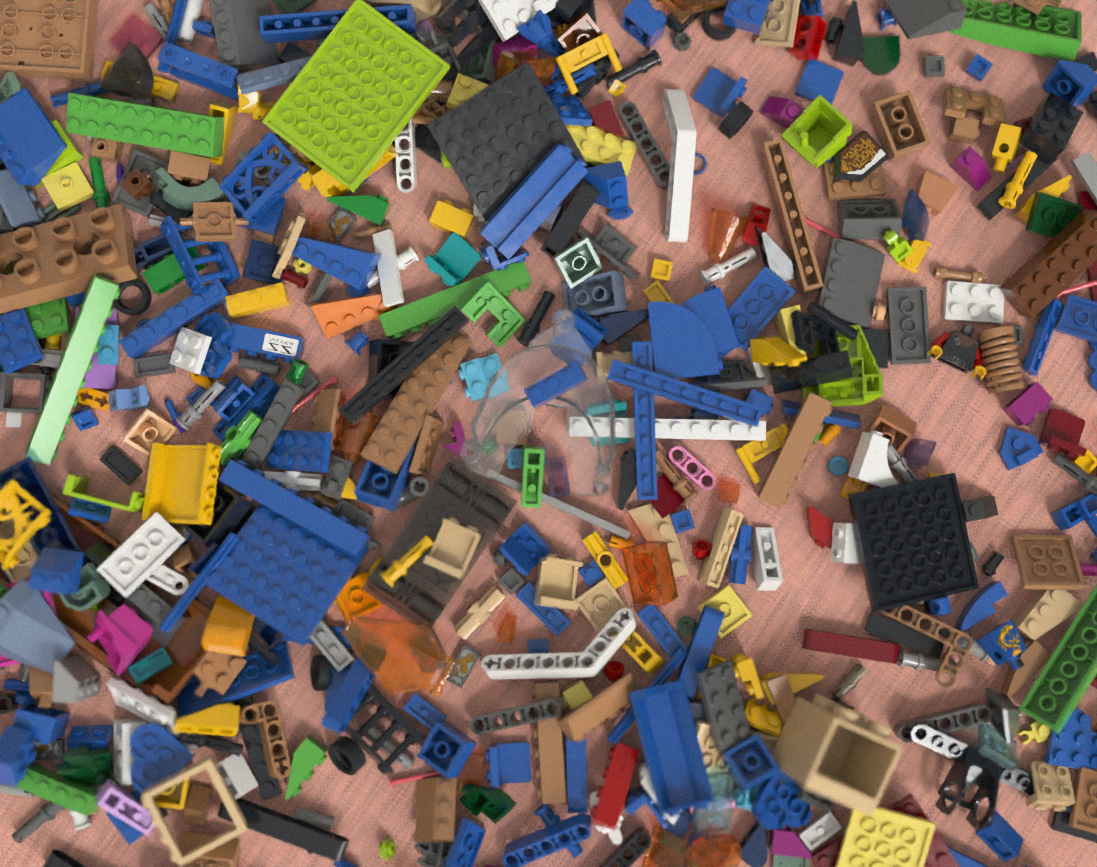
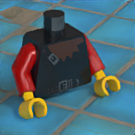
M963 324L960 332L953 330L934 339L931 349L927 352V355L934 354L932 357L934 360H938L963 373L970 372L973 369L971 373L973 378L978 374L980 380H982L986 374V369L982 364L979 341L971 337L974 327L971 325Z

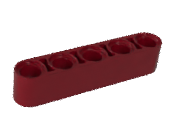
M813 629L804 630L802 648L807 650L897 664L900 644Z

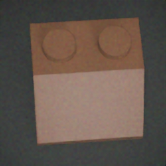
M882 404L872 417L865 432L871 433V430L883 433L882 437L889 439V444L891 443L899 454L914 436L917 422Z

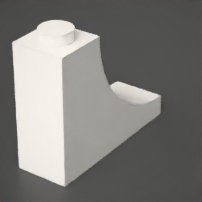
M871 430V433L862 432L848 473L849 477L879 488L900 484L893 477L887 461L889 439L882 437L883 433Z

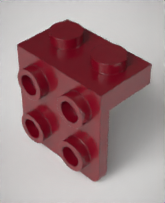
M1051 408L1038 444L1046 446V449L1050 451L1064 453V456L1076 459V457L1085 456L1087 449L1078 446L1085 426V420L1056 408Z

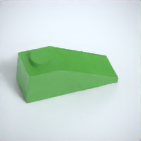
M523 445L521 507L541 508L545 451L543 446Z

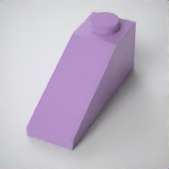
M108 779L95 796L97 805L148 835L154 828L149 808L145 809L142 803L134 798V796Z

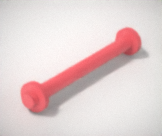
M806 215L804 216L807 225L834 238L841 239L839 234L806 219Z
M1097 280L1066 288L1056 298L1058 299L1060 295L1097 285Z
M331 375L330 380L299 401L292 412L297 413L296 410L319 394L320 389H326L333 383L337 384V377Z
M433 771L419 775L404 777L400 779H394V777H392L390 780V786L392 785L393 787H395V784L439 776L442 774L438 771Z

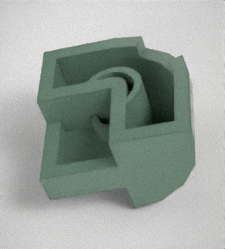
M87 563L81 570L79 592L59 595L68 608L76 611H85L109 595L110 585L107 579L101 578L93 563Z

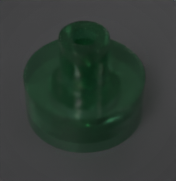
M689 616L681 617L677 622L678 632L684 636L694 634L697 626L696 621Z

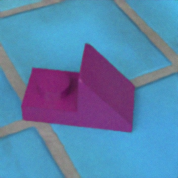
M460 421L453 423L454 428L450 430L453 440L457 439V442L442 447L469 461L471 459L462 423Z

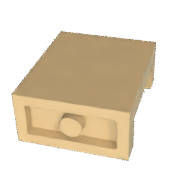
M449 517L448 520L443 518L441 529L429 555H426L423 563L463 579L482 535L477 533L479 530L470 525H467V528L460 526V521Z
M547 554V557L540 558L534 605L564 610H578L579 602L574 600L578 568L582 567L583 563L577 562V558L565 557V560L558 559L559 555Z

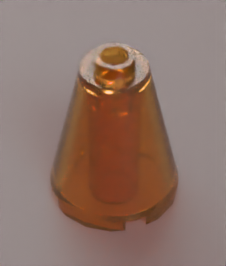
M718 208L711 209L708 244L710 260L722 263V259L727 260L748 223V217L738 216L736 213Z

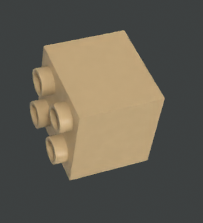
M816 693L812 702L797 696L796 704L787 718L771 755L780 770L803 787L869 816H873L902 747L887 740L891 733L890 728Z

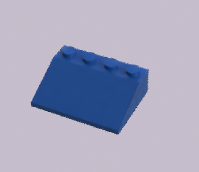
M23 88L0 105V158L19 185L37 186L67 145L29 89Z

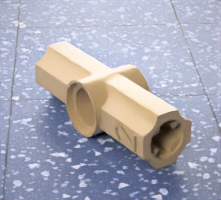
M493 585L480 600L478 599L453 629L466 640L479 625L481 626L488 619L492 611L506 596Z

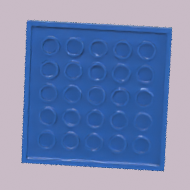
M260 503L238 533L239 540L222 560L218 568L203 583L299 645L304 646L370 548L365 546L360 557L355 556Z

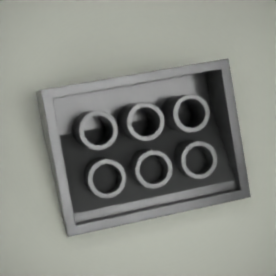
M209 0L220 63L238 69L237 73L255 71L280 64L277 44L267 43L260 36L259 16L271 15L269 0Z
M883 0L908 40L960 29L967 12L961 0Z
M833 238L828 243L821 275L824 286L818 290L816 303L849 325H860L862 328L869 329L885 254L851 241Z

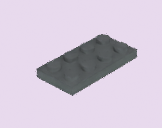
M926 286L887 288L890 365L931 363V355H927V352L930 350Z
M726 660L696 673L716 751L721 752L751 738L732 661Z

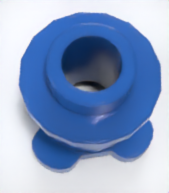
M880 8L879 12L876 13L880 30H884V27L889 25L897 26L898 23L889 10L884 11L883 8Z
M354 331L355 334L349 341L345 340L344 342L360 355L359 351L366 344L369 345L367 342L369 338L362 331L359 333Z

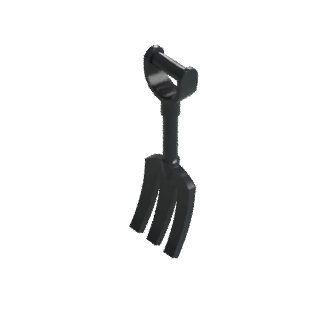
M454 0L435 18L439 27H446L478 0ZM480 4L447 36L446 40L451 48L457 46L471 32L489 20ZM491 22L456 57L461 67L468 65L487 44L498 36Z

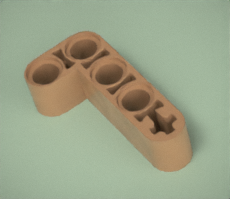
M264 701L240 708V723L253 724L258 722L269 775L273 778L287 777L291 772V765L278 704L274 701ZM266 705H269L271 708L269 715H266L264 712ZM247 710H250L252 713L250 720L245 718ZM271 724L275 728L273 735H270L268 732V727ZM274 744H276L279 748V751L276 755H274L272 752V747ZM282 766V770L277 772V768Z

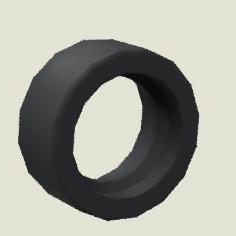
M716 1L705 10L702 28L705 34L713 40H726L736 32L737 28L731 26L727 30L719 31L710 25L709 19L712 13L716 11L725 12L728 4L726 1Z
M741 101L722 121L718 130L728 139H731L746 124L754 111Z
M138 279L118 283V288L121 291L118 299L113 300V305L117 310L126 315L136 316L144 313L149 308L152 297L147 285ZM128 286H136L142 292V300L134 308L125 307L121 302V294Z
M340 736L328 748L329 758L332 763L344 774L354 775L366 764V756L357 742L347 736Z

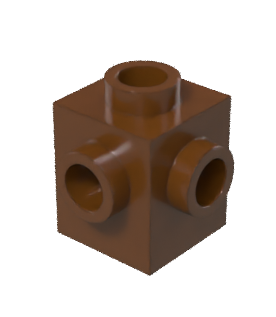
M136 168L133 171H128L124 176V180L119 184L138 202L143 197L150 195L154 186L150 181L152 177L144 170L139 172Z

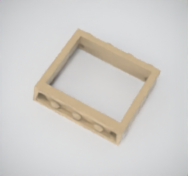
M212 754L143 790L141 802L145 809L149 808L152 814L150 818L153 825L159 827L161 831L160 838L164 844H168L170 857L173 862L177 861L179 867L248 830V823ZM206 769L236 826L182 854L153 796Z

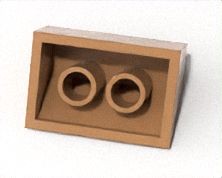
M320 389V393L315 398L317 412L313 413L312 416L313 432L332 433L330 451L337 452L343 417L338 409L345 404L346 395L340 389Z
M435 777L418 780L415 842H454L458 790L457 778Z
M181 831L177 844L182 854L216 837V835ZM234 837L180 867H238L241 853L240 839Z

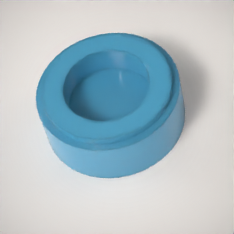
M841 456L833 457L828 461V471L835 476L843 475L848 469V462Z

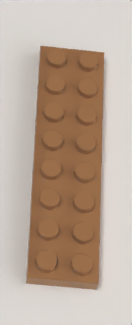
M455 334L405 379L363 449L361 457L397 474L421 433L426 415L431 416L472 346L471 340Z

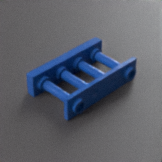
M164 42L158 56V61L171 65L169 71L171 76L238 101V80L235 78L238 69Z
M167 216L161 223V231L166 236L186 278V283L191 288L193 294H197L205 282L222 278L226 285H231L241 276L225 242H196L195 238L182 241L178 231L193 228L192 226H180V223L174 224L171 216ZM206 244L211 254L191 258L186 248ZM212 261L216 262L219 271L199 276L196 265Z

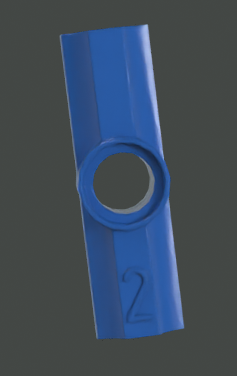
M740 525L729 557V583L746 584L747 566L751 560L750 541L752 526Z

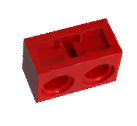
M819 15L798 16L793 48L789 47V52L797 60H818L827 23Z

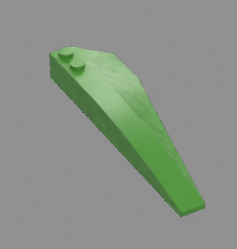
M961 0L967 9L960 29L947 31L994 46L1036 54L1043 58L1051 57L1071 62L1074 61L1082 42L1080 11L1046 5L1037 16L1020 6L1012 7L1009 2L1003 1L994 5L992 1Z

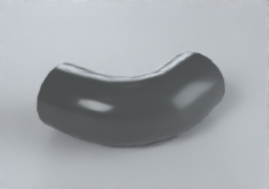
M416 477L406 483L396 509L427 494L429 491L428 481L423 477Z

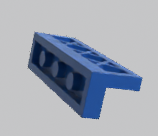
M265 373L251 386L256 394L242 408L237 417H234L230 422L223 418L212 430L222 442L225 441L226 431L231 426H237L249 410L254 411L261 418L266 415L281 387ZM265 381H267V383L261 388V385Z

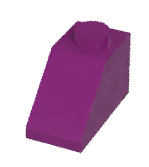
M769 96L759 113L788 129L803 114L805 108L790 99Z
M970 146L949 165L976 191L991 178L984 159Z
M785 825L782 828L770 830L768 849L771 854L806 859L812 858L811 853L789 826Z

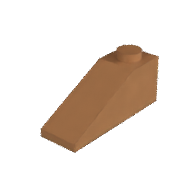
M1023 640L1026 650L1018 654V656L1024 663V666L1015 671L1009 666L1000 691L1005 697L1010 698L1051 658L1036 640Z

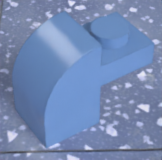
M137 386L132 389H115L108 392L110 412L148 408L149 393L146 386Z

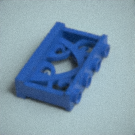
M269 132L261 138V142L256 147H253L248 152L246 158L238 162L235 169L222 179V183L218 187L223 190L239 209L246 221L256 223L308 168L296 157L278 134ZM274 145L278 146L279 148V156L277 160H274L276 158L275 150H273V153L271 155L268 154V151ZM284 155L292 162L289 166L282 163ZM263 166L272 167L269 175L271 185L269 187L261 185L253 187L255 168ZM275 172L281 174L277 179H275ZM239 182H241V187L237 189L245 190V193L237 195L234 192V187ZM262 190L263 194L260 197H258L259 193L257 192L254 194V192ZM247 197L250 207L247 208L241 199Z

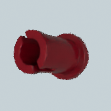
M286 269L282 276L283 280L297 285L299 289L305 288L309 281L305 274L300 275L290 269Z

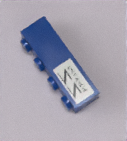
M229 322V325L233 328L231 335L226 340V345L230 352L238 353V350L246 351V355L257 357V354H262L265 359L275 361L276 358H281L284 363L292 364L293 358L302 359L306 341L302 337Z

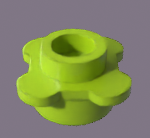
M387 837L386 841L379 843V853L382 858L391 860V857L395 856L396 846L391 838Z

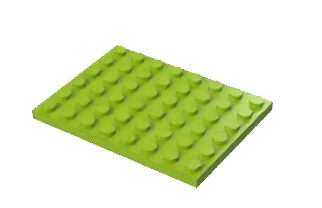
M355 0L262 122L354 193L451 67L366 2Z

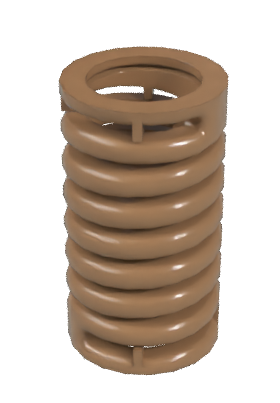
M1002 326L977 332L980 336L979 343L982 344L980 346V350L983 351L981 356L984 358L982 363L985 365L984 368L987 373L985 379L991 380L986 384L989 387L988 394L1025 388L1024 382L1021 380L1022 373H1011L1021 370V366H1008L1020 362L1019 358H1010L1019 354L1017 350L1007 351L1016 349L1017 344H1004L1016 340V337L1013 336L1014 326Z

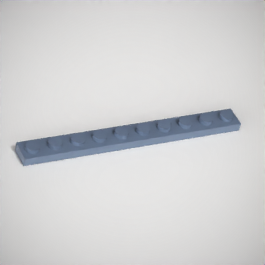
M423 27L416 28L417 32L407 33L418 42L419 40L416 35L418 33L424 36L425 41L428 40ZM312 56L236 75L242 95L293 82Z

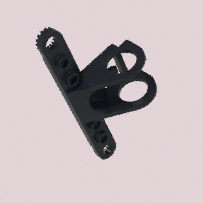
M915 722L909 728V735L913 741L955 760L937 792L940 797L935 805L942 813L950 815L960 805L970 810L966 819L971 826L982 829L989 824L994 816L1000 782L1026 794H1035L1031 772L923 722ZM918 729H925L924 735L922 734L920 737L915 736V732ZM955 783L958 787L956 797L947 793L949 788ZM973 783L979 787L971 802L968 803L961 800V798L965 797L966 792ZM987 797L989 801L988 810L985 816L978 821L976 818L977 807L981 800ZM945 799L952 801L953 803L949 806H946Z

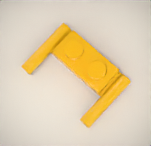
M607 32L555 58L571 95L577 93L578 89L570 73L607 54L615 72L622 70Z
M786 422L766 432V441L752 440L735 450L754 484L760 482L761 479L752 463L781 447L789 430Z

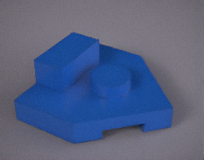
M1009 427L1005 428L1004 439L998 454L1007 470L1021 466L1043 453L1035 435Z

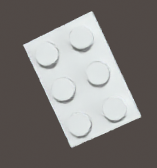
M946 281L943 320L1002 324L1004 294L999 288L1001 285Z

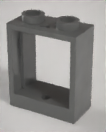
M0 372V412L40 414L52 382V376L46 374H7L6 372ZM14 379L41 381L39 409L11 407Z

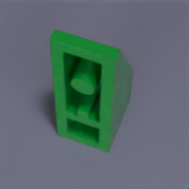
M379 194L376 197L363 195L327 198V201L379 225H383L391 204L387 203L388 199Z

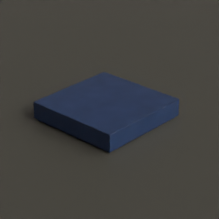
M251 239L242 277L269 285L281 283L285 269H283L280 279L272 277L280 254H277L279 246Z

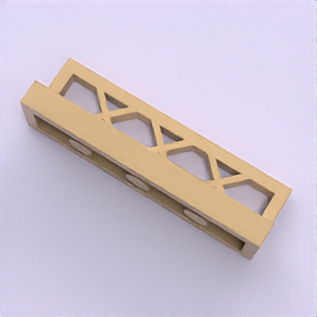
M723 508L711 542V554L706 557L699 582L719 589L744 514L729 508Z

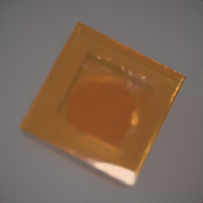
M722 480L717 500L737 504L741 485Z

